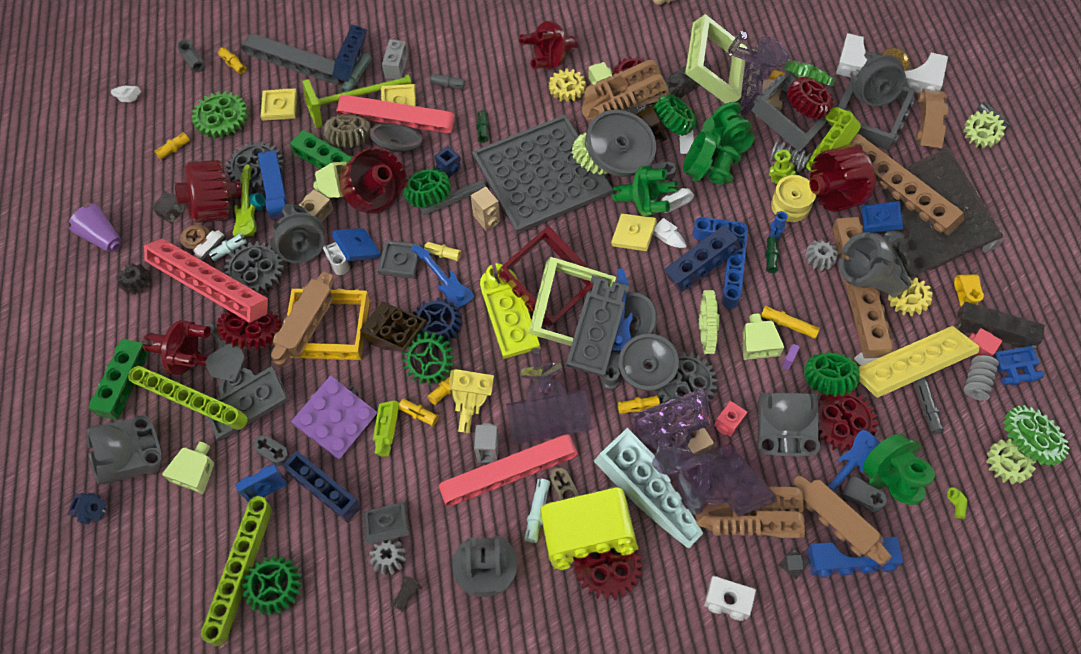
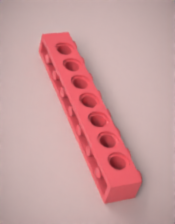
M162 238L144 245V255L147 263L249 323L267 315L268 298Z

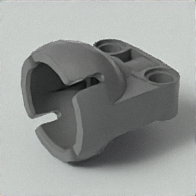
M870 232L859 233L850 238L844 245L842 254L849 256V260L839 258L838 265L840 274L847 283L860 288L873 287L888 293L893 298H896L911 286L910 279L899 256L885 237Z
M760 393L758 397V440L756 443L758 450L765 454L778 456H810L818 453L820 443L818 441L817 395L806 393ZM765 439H769L772 442V447L769 450H764L762 447V442ZM807 440H811L814 445L813 449L809 452L804 448V443Z
M138 415L133 419L95 425L86 429V444L88 448H93V451L89 452L88 456L97 484H109L145 474L154 475L160 470L162 459L160 445L149 417Z

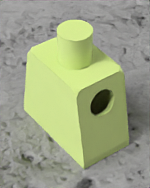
M346 162L330 163L315 173L317 181L313 184L314 189L326 197H343L339 181L341 171Z
M758 313L750 315V323L745 324L743 329L744 360L781 356L784 345L772 321L762 322L761 315Z
M199 442L194 451L182 448L162 475L169 482L203 494L214 466V462L206 456L210 446L204 442Z

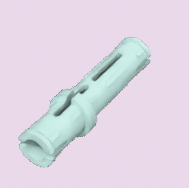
M546 479L537 480L531 512L527 516L528 525L524 540L527 542H538L539 530L541 525H543L540 508L546 504L550 481Z

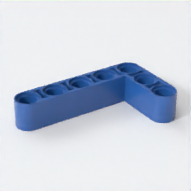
M699 217L694 222L692 232L696 240L703 241L723 225L739 240L741 249L735 255L726 259L721 299L722 305L725 308L733 309L738 305L742 291L748 227L742 222Z

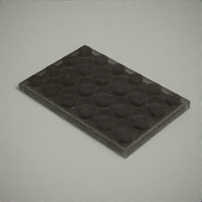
M948 147L905 168L964 212L965 220L947 236L943 232L939 233L936 231L932 223L923 221L919 217L918 212L909 210L905 206V202L901 199L899 200L903 225L929 270H933L1003 237L1001 230ZM895 181L893 184H899L902 181ZM888 189L884 190L890 202L898 201L891 195ZM910 191L907 194L912 195L915 191ZM923 202L921 205L925 206L930 202ZM939 212L935 216L940 217L944 215V213Z

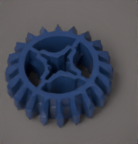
M430 298L429 303L423 301V306H417V311H413V315L426 319L428 322L425 329L422 327L418 333L422 335L423 339L425 332L429 333V338H431L432 333H436V340L439 336H443L444 338L441 343L449 341L451 344V338L457 339V333L461 332V326L463 325L462 314L459 312V308L457 306L454 307L453 302L448 303L446 298L442 302L440 298H437L436 301ZM448 316L452 319L449 326L446 324Z

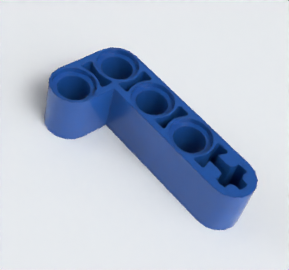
M277 151L258 153L268 215L271 220L283 218L285 216L282 209L287 204Z

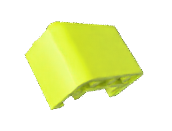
M611 488L545 504L540 508L548 555L554 569L565 570L570 568L575 556L576 558H583L588 556V553H604L614 547L622 555H629L634 550H638L627 500L622 488Z

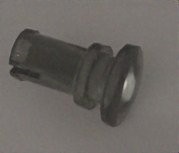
M408 576L403 577L407 581L405 584H401V590L391 603L393 607L403 612L412 595H416V589L423 588L416 580Z

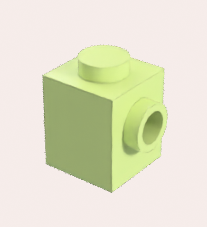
M604 62L589 67L588 79L591 84L592 82H601L604 78L606 80L609 76L612 77L611 69L607 68Z

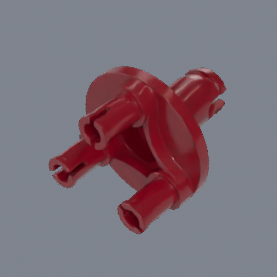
M554 21L542 22L535 32L519 35L520 45H533L536 58L531 59L530 65L532 69H555L561 65L566 53L574 52L575 50L572 48H578L577 38L565 36L562 28Z
M179 320L170 326L165 335L146 334L143 339L153 341V344H143L142 347L148 352L161 354L162 363L167 372L181 375L187 372L190 367L206 366V359L209 355L198 352V337L208 338L211 328L209 326L197 325L191 321Z

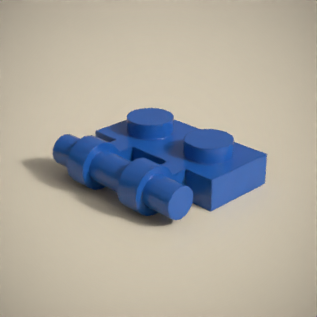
M1032 346L995 352L992 356L999 361L997 366L998 372H1007L1008 374L1007 377H1002L1003 385L1010 384L1013 386L1024 381L1030 383L1044 377L1042 371H1035L1034 369L1040 362ZM1024 369L1025 373L1018 374L1017 370Z

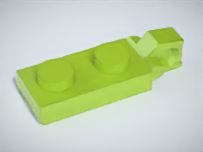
M395 400L380 403L373 440L376 446L375 454L381 457L389 456L390 445L393 442L399 402Z

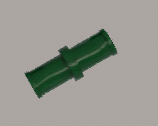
M481 110V116L480 111L477 113L478 122L476 129L478 131V142L485 143V138L486 142L489 140L488 131L490 124L488 123V112Z
M774 236L767 238L765 258L767 259L766 271L768 273H776L778 271V259L780 257V252L778 251L779 239Z

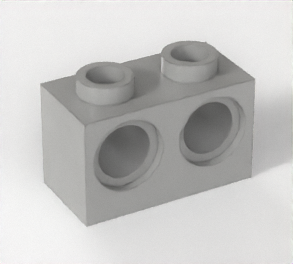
M389 39L382 63L385 78H402L408 57L405 41Z
M483 423L476 425L474 450L477 463L498 461L499 436L497 426L493 424Z

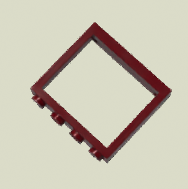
M549 225L501 266L498 271L500 280L512 288L513 294L521 298L525 302L527 309L531 312L534 311L537 300L509 270L541 241L544 240L563 261L589 268ZM580 278L586 286L553 317L545 310L542 324L550 328L589 292L594 284L590 283L589 280Z

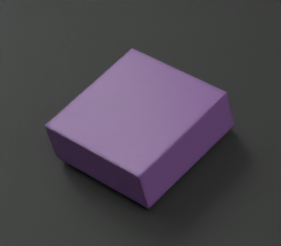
M795 344L791 346L782 368L789 371L800 346Z

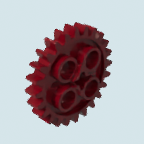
M227 310L226 314H221V318H218L217 335L220 336L221 341L225 340V344L232 343V347L239 345L240 349L247 347L248 350L251 347L259 349V346L266 348L267 343L273 345L275 334L282 328L281 319H278V315H273V312L270 311L267 312V315L249 323Z
M855 391L851 395L847 393L844 396L837 394L836 397L831 394L828 396L822 394L820 399H818V433H820L818 440L825 439L824 446L831 443L832 450H835L837 446L840 447L841 453H843L845 448L848 451L852 448L853 441L858 432L865 430L875 435L878 431L875 428L879 423L874 421L878 415L871 414L875 408H868L867 405L870 401L863 402V395H860L858 398L855 397ZM844 406L850 407L852 411L847 410ZM826 413H831L834 417H829ZM854 423L859 424L861 426V429L857 428L854 425ZM836 430L842 431L844 435H839Z
M610 550L604 553L592 552L598 554L600 558L592 559L588 555L583 558L574 559L572 564L577 567L574 568L573 573L579 574L576 578L577 582L583 581L582 589L590 588L588 591L589 595L595 591L596 599L601 594H604L605 601L608 600L609 595H612L613 599L616 600L618 593L624 598L626 590L631 593L633 590L632 585L637 586L639 582L637 579L641 578L642 575L639 570H642L643 564L638 563L641 561L642 556L636 555L638 550H634L629 555H622L620 553L618 556L613 555ZM616 570L624 571L626 576L617 575ZM600 573L605 579L598 580L594 575Z

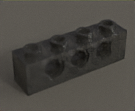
M965 302L957 312L954 327L957 330L967 333L973 332L975 334L982 328L1001 339V343L1018 348L1032 346L1035 350L1043 340L1045 325Z

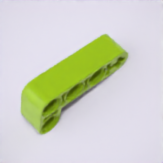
M834 107L825 116L832 128L807 161L806 167L810 172L816 171L811 170V165L815 163L813 160L820 152L849 145L858 133L861 124L851 112Z

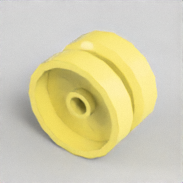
M790 175L782 178L775 188L771 201V208L776 215L779 211L785 212L788 215L787 222H798L805 219L809 215L816 194L810 190L809 180L799 175Z

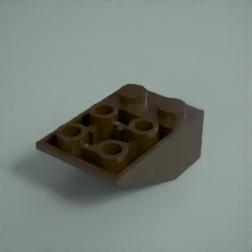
M382 301L360 329V332L368 343L378 348L404 352L427 321Z

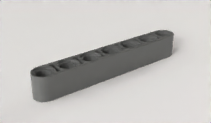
M253 33L249 34L241 45V49L250 56L335 85L341 81L332 77L335 64L333 60Z

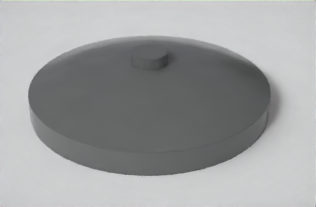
M609 110L599 114L593 119L586 132L585 143L589 156L598 167L612 175L621 177L634 176L640 166L650 165L656 153V140L650 127L640 117L627 111Z

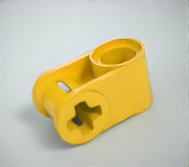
M977 274L955 276L954 287L957 291L960 306L966 311L975 310L978 302L982 301L984 297L979 276Z

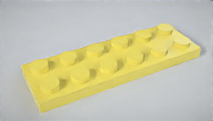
M950 326L860 366L859 381L878 398L979 353V346L954 326Z

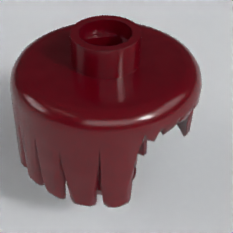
M845 145L820 152L814 158L813 162L815 163L811 165V170L816 171L810 173L809 186L810 190L816 194V198H822L818 200V203L825 205L823 207L831 212L845 210L862 205L871 198L875 189V171L869 156L864 150L855 145Z
M367 148L358 152L344 165L341 171L339 183L343 197L349 205L360 212L379 213L386 210L395 201L396 196L407 186V180H404L407 176L406 171L401 170L403 164L400 161L396 162L397 157L394 154L390 155V152L385 149L380 151L379 148Z
M219 160L187 162L183 167V182L175 183L177 204H186L189 218L194 223L227 221L229 210L223 208L229 207V201L232 198H236V200L241 198L240 181L235 179L234 182H230L229 179L218 180L226 177L224 172H218L224 170Z

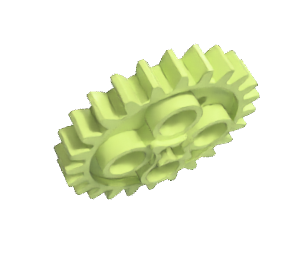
M704 290L700 304L701 314H699L701 344H703L704 354H715L718 340L717 331H719L717 300H715L714 290Z

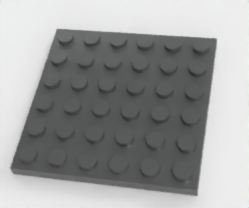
M566 115L472 151L475 162L516 234L613 194V189L603 173L601 175L597 172L593 174L592 171L581 168V164H577V160L573 158V144L579 135Z

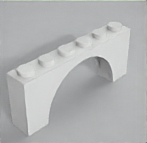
M847 33L836 74L851 77L850 73L853 70H860L867 61L864 56L866 52L863 44L864 37ZM931 53L928 60L922 66L904 71L906 74L905 87L914 89L915 93L922 92L923 88L940 91L948 56Z

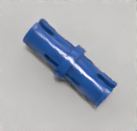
M779 211L776 213L775 219L770 226L771 232L769 237L774 236L780 240L781 234L786 228L785 222L788 218L785 212Z

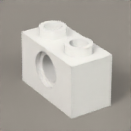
M712 576L704 606L709 607L708 610L713 613L721 614V612L730 614L732 619L739 621L747 620L751 614L756 589ZM724 596H731L734 599V604H727L724 601Z

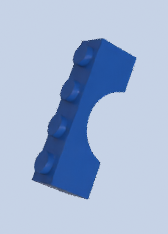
M897 537L883 538L882 546L892 556L884 566H881L871 558L867 559L865 556L859 558L846 556L835 547L833 542L811 544L806 550L811 575H819V578H826L832 576L833 573L848 576L856 571H862V574H871L875 570L883 569L884 572L896 571L897 567L903 563Z

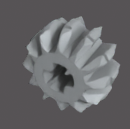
M823 239L819 242L814 240L806 249L805 259L808 260L807 265H813V270L819 268L820 271L824 270V268L829 270L837 261L838 251H835L836 245L830 246V241L824 243Z
M390 539L388 543L381 541L382 545L380 546L374 543L376 551H370V555L373 557L370 560V564L375 565L374 570L376 572L381 570L382 575H386L389 570L391 575H394V568L402 569L399 563L406 562V558L403 556L406 551L404 548H401V542L398 541L394 544V539ZM386 554L392 556L390 559L384 558Z

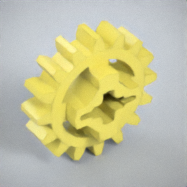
M568 69L565 72L559 70V74L554 73V77H550V94H554L555 99L560 97V101L566 99V102H569V99L575 101V97L580 98L581 94H584L585 81L583 76L580 77V72L575 74L574 70L568 72Z
M915 278L914 281L910 279L911 286L896 298L888 295V300L891 301L890 306H896V312L902 310V315L909 312L913 316L914 312L920 315L922 310L927 311L928 305H931L933 293L929 292L930 286H924L925 281L919 283L918 278Z

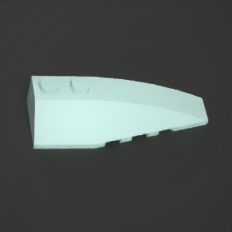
M628 428L596 457L594 462L618 487L622 488L624 493L642 511L687 548H690L703 534L689 509H686L683 505L681 496L672 487L668 475L662 471L658 459Z

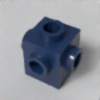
M449 146L435 155L436 170L441 169L448 178L457 174L461 169L460 156Z
M95 493L76 494L67 515L76 517L77 522L86 525L98 522L106 512L105 504L107 501L100 499L101 496Z

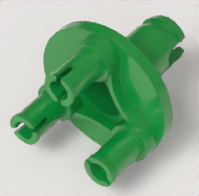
M640 166L635 173L632 184L617 185L612 188L618 191V194H612V198L617 203L634 202L642 216L651 217L655 213L670 211L669 201H659V196L664 193H677L679 187L674 186L679 184L677 181H658L666 180V170L664 168L653 170L650 166Z

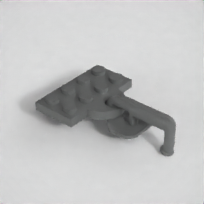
M206 323L203 325L211 328L210 335L215 337L219 350L210 354L206 359V367L210 376L221 379L219 387L220 396L216 400L246 414L247 424L245 426L289 401L277 371L273 366L257 375L246 368H242L245 361L243 349H240L239 345L232 347V343L225 344V340L221 341L220 336L217 335V328L213 324ZM208 418L215 437L219 441L238 431Z

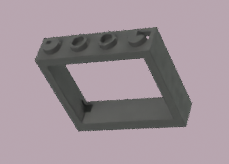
M853 78L839 103L838 108L846 109L854 93ZM904 86V89L896 98L904 102L891 133L860 123L861 128L858 134L873 145L889 150L892 142L896 143L899 134H896L897 131L901 132L905 122L902 119L906 120L910 112L907 108H911L915 101L913 97L915 90Z
M788 71L784 76L780 74L754 100L755 106L751 111L800 152L827 120L825 117L818 120L805 134L768 102L780 88L787 93L792 82L798 79Z

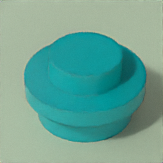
M260 193L251 194L249 196V204L255 206V210L260 211L266 204L265 198Z

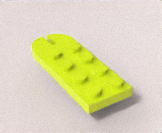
M496 263V272L499 278L498 271L503 265ZM490 265L481 277L480 287L503 359L540 349L537 336L528 334L532 320L525 302L521 298L516 297L512 292V288L508 284L503 283L500 278V283L498 284L497 279L494 277L493 267ZM509 270V272L517 279L515 273L512 270Z

